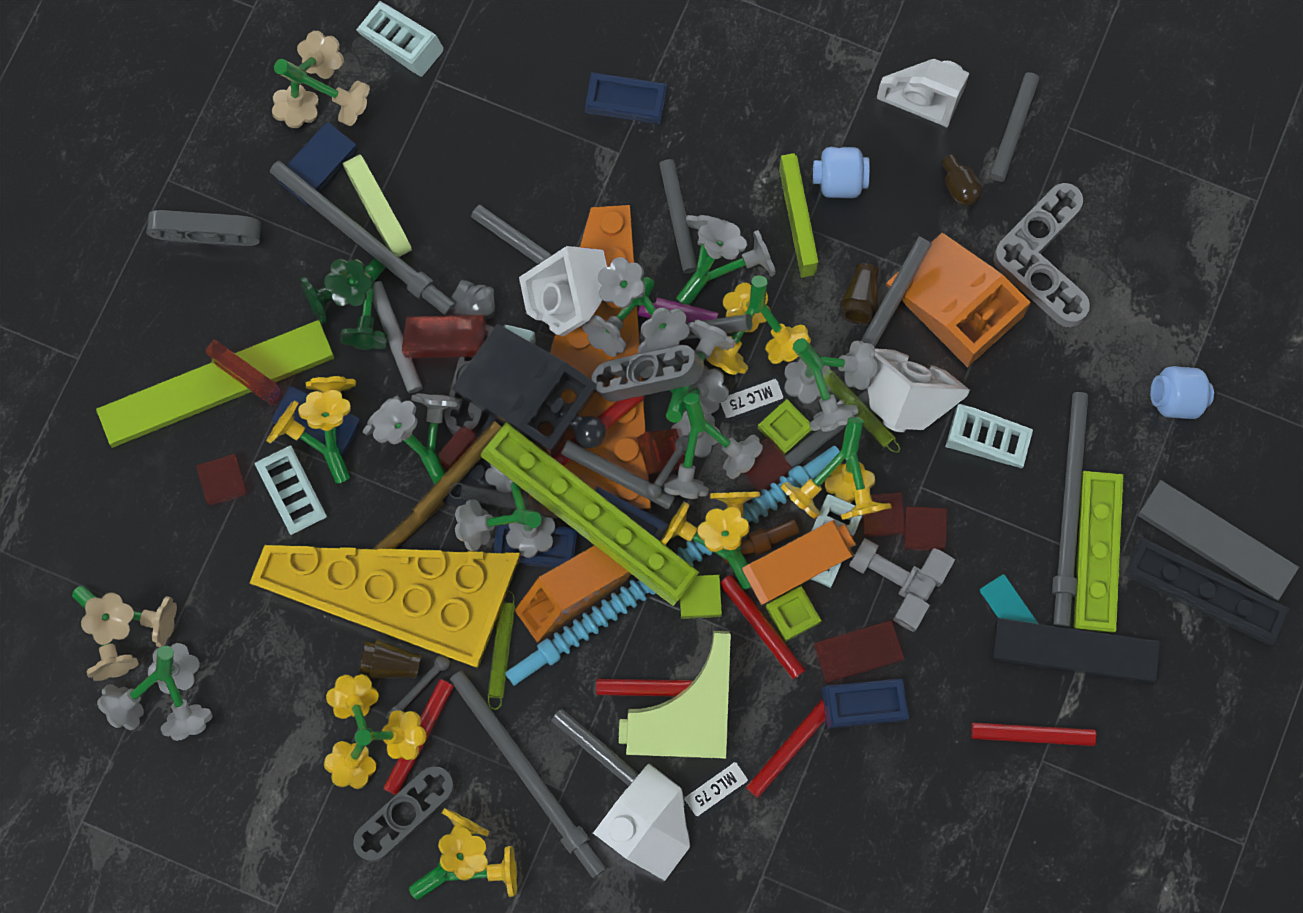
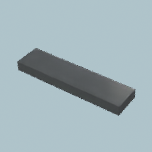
M1162 480L1157 483L1137 515L1257 592L1276 602L1280 599L1299 568Z

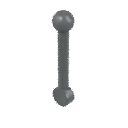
M682 436L676 440V450L655 483L646 487L648 498L658 499L661 496L662 485L682 454L687 450L688 436Z
M441 655L435 659V666L387 713L386 718L388 720L393 711H403L440 671H445L449 668L450 660L448 657Z

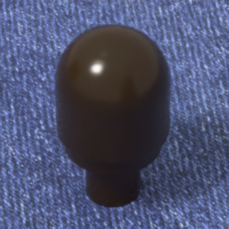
M955 154L945 157L941 163L948 173L944 179L951 196L960 205L970 206L975 204L982 195V185L973 169H970L968 165L961 166Z

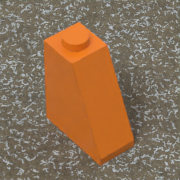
M832 520L743 567L742 570L762 605L854 556L851 548L857 544L845 523L838 526L836 520Z
M594 545L540 576L514 611L538 643L624 584L631 573Z

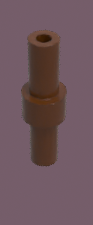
M791 519L765 531L763 528L748 533V538L741 540L743 556L745 557L752 553L758 556L772 550L771 545L799 534L794 519ZM722 557L723 562L725 563V565L728 564V563H729L728 560H726V559H724V558Z

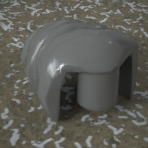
M462 279L450 298L456 304L452 313L464 318L471 326L479 324L482 318H492L495 315L494 289L486 285H474V283Z

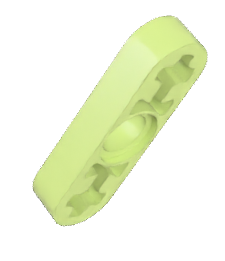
M361 154L344 162L343 166L386 247L398 257L412 251L400 224Z

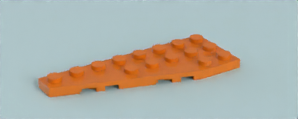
M630 205L591 207L580 247L603 250L607 267H610L611 262L618 257H623L629 263H634ZM602 300L593 315H597L607 321L611 316L616 317L623 308L616 306L614 302L608 303ZM637 306L622 322L623 327L620 329V337L625 341L626 349L615 357H611L602 349L592 346L588 340V335L582 329V325L565 336L555 334L550 353L591 379L593 372L600 364L638 353ZM565 391L562 393L561 398L564 403L571 404L576 400V395L572 391ZM596 392L580 416L583 418L587 416L598 417L615 402L605 400ZM642 400L607 430L606 438L600 446L585 449L649 481L644 404ZM543 423L538 427V432L544 436H549L553 433V427L548 423ZM570 429L555 452L563 447L567 440H571L575 436L574 430ZM573 460L564 466L593 490H595L596 486H599L645 512H651L650 500ZM544 511V515H543V516L550 517V518H556V517H558V516L555 515V514H554L555 517H553V513H552V516H551V512H550V516H549V512H548V516H547V512H546V515H545V511Z

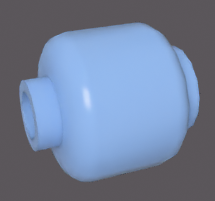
M827 147L822 153L821 160L813 161V184H820L821 192L827 198H857L862 189H868L869 158L863 157L861 150L856 147Z
M1172 366L1166 367L1160 375L1154 378L1150 396L1153 405L1157 407L1164 417L1196 419L1211 405L1214 398V389L1202 370Z

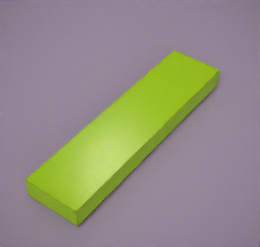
M1082 472L1076 579L1078 581L1074 604L1073 629L1114 634L1116 632L1123 474Z

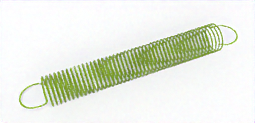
M830 370V373L827 371L828 375L824 378L826 386L837 396L839 401L841 400L842 404L851 394L854 397L846 405L858 406L857 403L862 405L863 408L855 415L856 418L862 419L866 415L864 411H868L867 413L871 417L863 424L866 426L865 428L868 430L874 424L873 419L877 421L879 426L871 433L875 439L884 429L883 431L888 434L879 443L885 447L890 439L895 441L896 437L887 430L882 422L880 423L877 420L878 418L869 411L853 392H850L849 387L847 389V386L843 385L845 383L834 372L832 373V370Z
M514 601L513 604H502L506 606H501L498 615L494 650L497 651V654H495V659H492L494 660L492 661L494 665H491L493 669H491L492 673H490L492 675H490L491 681H489L488 704L489 697H492L489 695L502 696L493 697L500 699L504 697L499 694H503L500 693L503 692L500 690H503L501 688L504 687L501 686H504L502 684L506 681L503 679L505 678L503 674L507 671L515 610Z

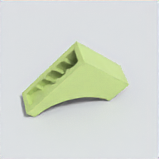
M713 631L708 658L701 672L684 691L659 705L641 709H629L628 719H620L619 744H627L626 755L726 758L730 631Z

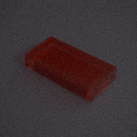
M484 316L406 317L402 353L405 358L474 357L484 342L486 327Z
M215 339L205 349L206 354L214 365L271 406L272 404L275 406L283 396L275 382Z
M891 620L823 640L813 645L825 684L901 662L904 659Z

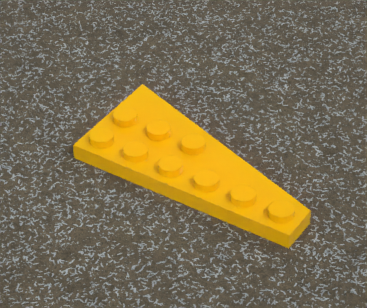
M264 545L250 584L478 668L521 554Z

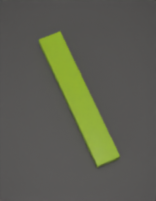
M319 320L99 407L96 410L108 442L113 448L335 358Z
M505 423L480 455L482 458L672 606L677 603L698 575L699 571L509 423Z

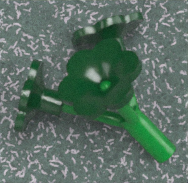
M375 258L366 267L357 259L349 262L344 259L335 260L331 264V273L324 278L325 286L318 290L309 283L305 276L300 278L303 292L321 324L327 322L324 305L331 300L339 306L349 303L353 306L363 304V314L358 317L357 328L341 330L340 339L342 344L354 346L360 350L383 349L387 347L388 335L373 330L374 318L371 317L374 281L386 269Z

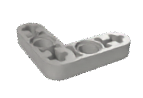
M1068 183L1056 185L1000 241L995 250L993 260L996 268L1057 323L1064 327H1075L1081 324L1088 314L1090 308L1089 299L1081 289L1041 255L1044 249L1076 218L1083 205V196L1080 190ZM1058 198H1071L1070 208L1067 206L1063 207L1058 212L1056 218H1054L1051 212L1055 209ZM1035 220L1042 221L1048 226L1049 234L1044 238H1035L1029 233L1028 224ZM1005 249L1008 252H1012L1015 249L1020 252L1019 262L1017 260H1012L1010 263L1004 259L1007 253ZM1029 261L1033 262L1034 264L1029 267L1025 276H1021L1020 273L1023 267H1027ZM1039 272L1047 274L1051 278L1052 287L1046 291L1035 289L1031 284V276ZM1058 287H1061L1063 291L1059 296L1060 298L1056 297L1053 303L1048 299L1054 296ZM1077 302L1076 312L1078 314L1071 312L1067 315L1063 312L1065 303Z

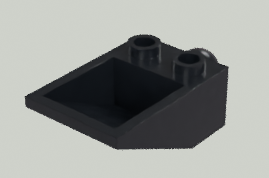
M499 324L495 326L452 387L453 391L501 424L509 423L550 456L556 451L570 429L574 430L577 442L585 448L600 446L607 435L606 426L602 420L594 416L584 418L580 416L595 395L597 383L565 361ZM572 391L576 395V400L571 404H566L561 398L562 393ZM543 423H548L553 427V433L549 436H544L538 432V427Z

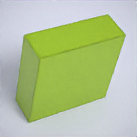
M788 399L758 424L759 431L784 456L812 432L809 426L810 422Z
M719 575L695 577L680 597L681 619L722 616Z
M802 586L766 605L769 615L785 642L821 623L820 617Z

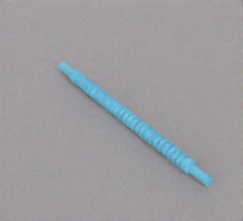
M835 445L805 466L797 465L789 470V477L781 476L780 483H771L769 491L762 489L761 497L752 498L753 502L750 504L747 502L743 504L744 517L742 518L746 519L748 524L751 521L758 523L760 515L768 516V509L777 510L778 502L786 504V497L789 495L782 490L781 485L787 481L794 487L801 488L810 478L814 479L840 452ZM687 541L685 549L677 548V555L692 567L693 561H703V554L712 555V551H709L696 541L694 543ZM630 580L631 586L629 588L621 586V593L618 595L612 593V599L608 602L603 599L600 608L593 606L591 614L588 615L584 612L582 614L583 619L581 621L574 619V625L570 628L564 626L562 634L555 632L553 640L550 641L546 638L537 645L538 650L506 671V676L512 685L515 686L545 664H555L561 659V653H570L569 648L572 645L579 647L580 639L588 641L589 633L598 634L599 626L608 627L607 621L609 619L617 621L618 613L627 614L626 608L631 605L635 608L637 600L645 601L647 593L650 592L654 595L655 592L640 580L637 582Z

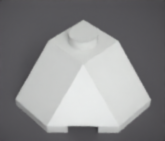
M931 59L883 77L877 99L948 127L965 89L969 73L963 71L962 67L954 62H941Z
M566 246L520 276L519 280L526 313L535 320H542L550 326L549 329L559 336H565L588 322L602 301L599 295L602 285L598 281V274L601 269L607 267L604 251Z
M875 349L874 359L877 362V371L870 378V383L867 387L870 408L883 419V424L893 431L905 432L906 429L924 430L965 399L970 391L946 370L933 365L928 369L918 363L908 361V355L896 350Z
M650 763L647 764L616 801L593 834L627 860L665 881L690 848L682 788Z

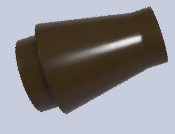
M868 263L856 265L855 273L839 304L842 309L841 315L845 320L854 324H868L878 310L877 278L879 269L876 266Z
M375 639V643L365 641L359 673L369 675L370 679H416L421 655L412 654L378 639Z

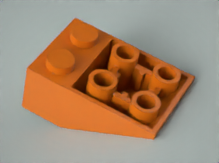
M941 233L931 242L932 245L901 301L968 368L1024 317L1031 302L1003 274L944 233ZM898 272L889 281L886 282L885 285L889 289L893 281L895 280Z

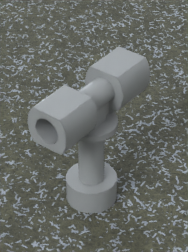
M864 538L849 566L862 574L868 567L901 586L898 594L903 596L904 600L893 621L914 632L930 606L926 603L935 586L939 587L943 583L955 559L933 548L921 570L914 566L909 573L876 554L875 552L879 546Z

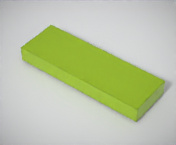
M795 153L781 155L779 171L801 278L814 276L818 266V258L797 155L795 156Z

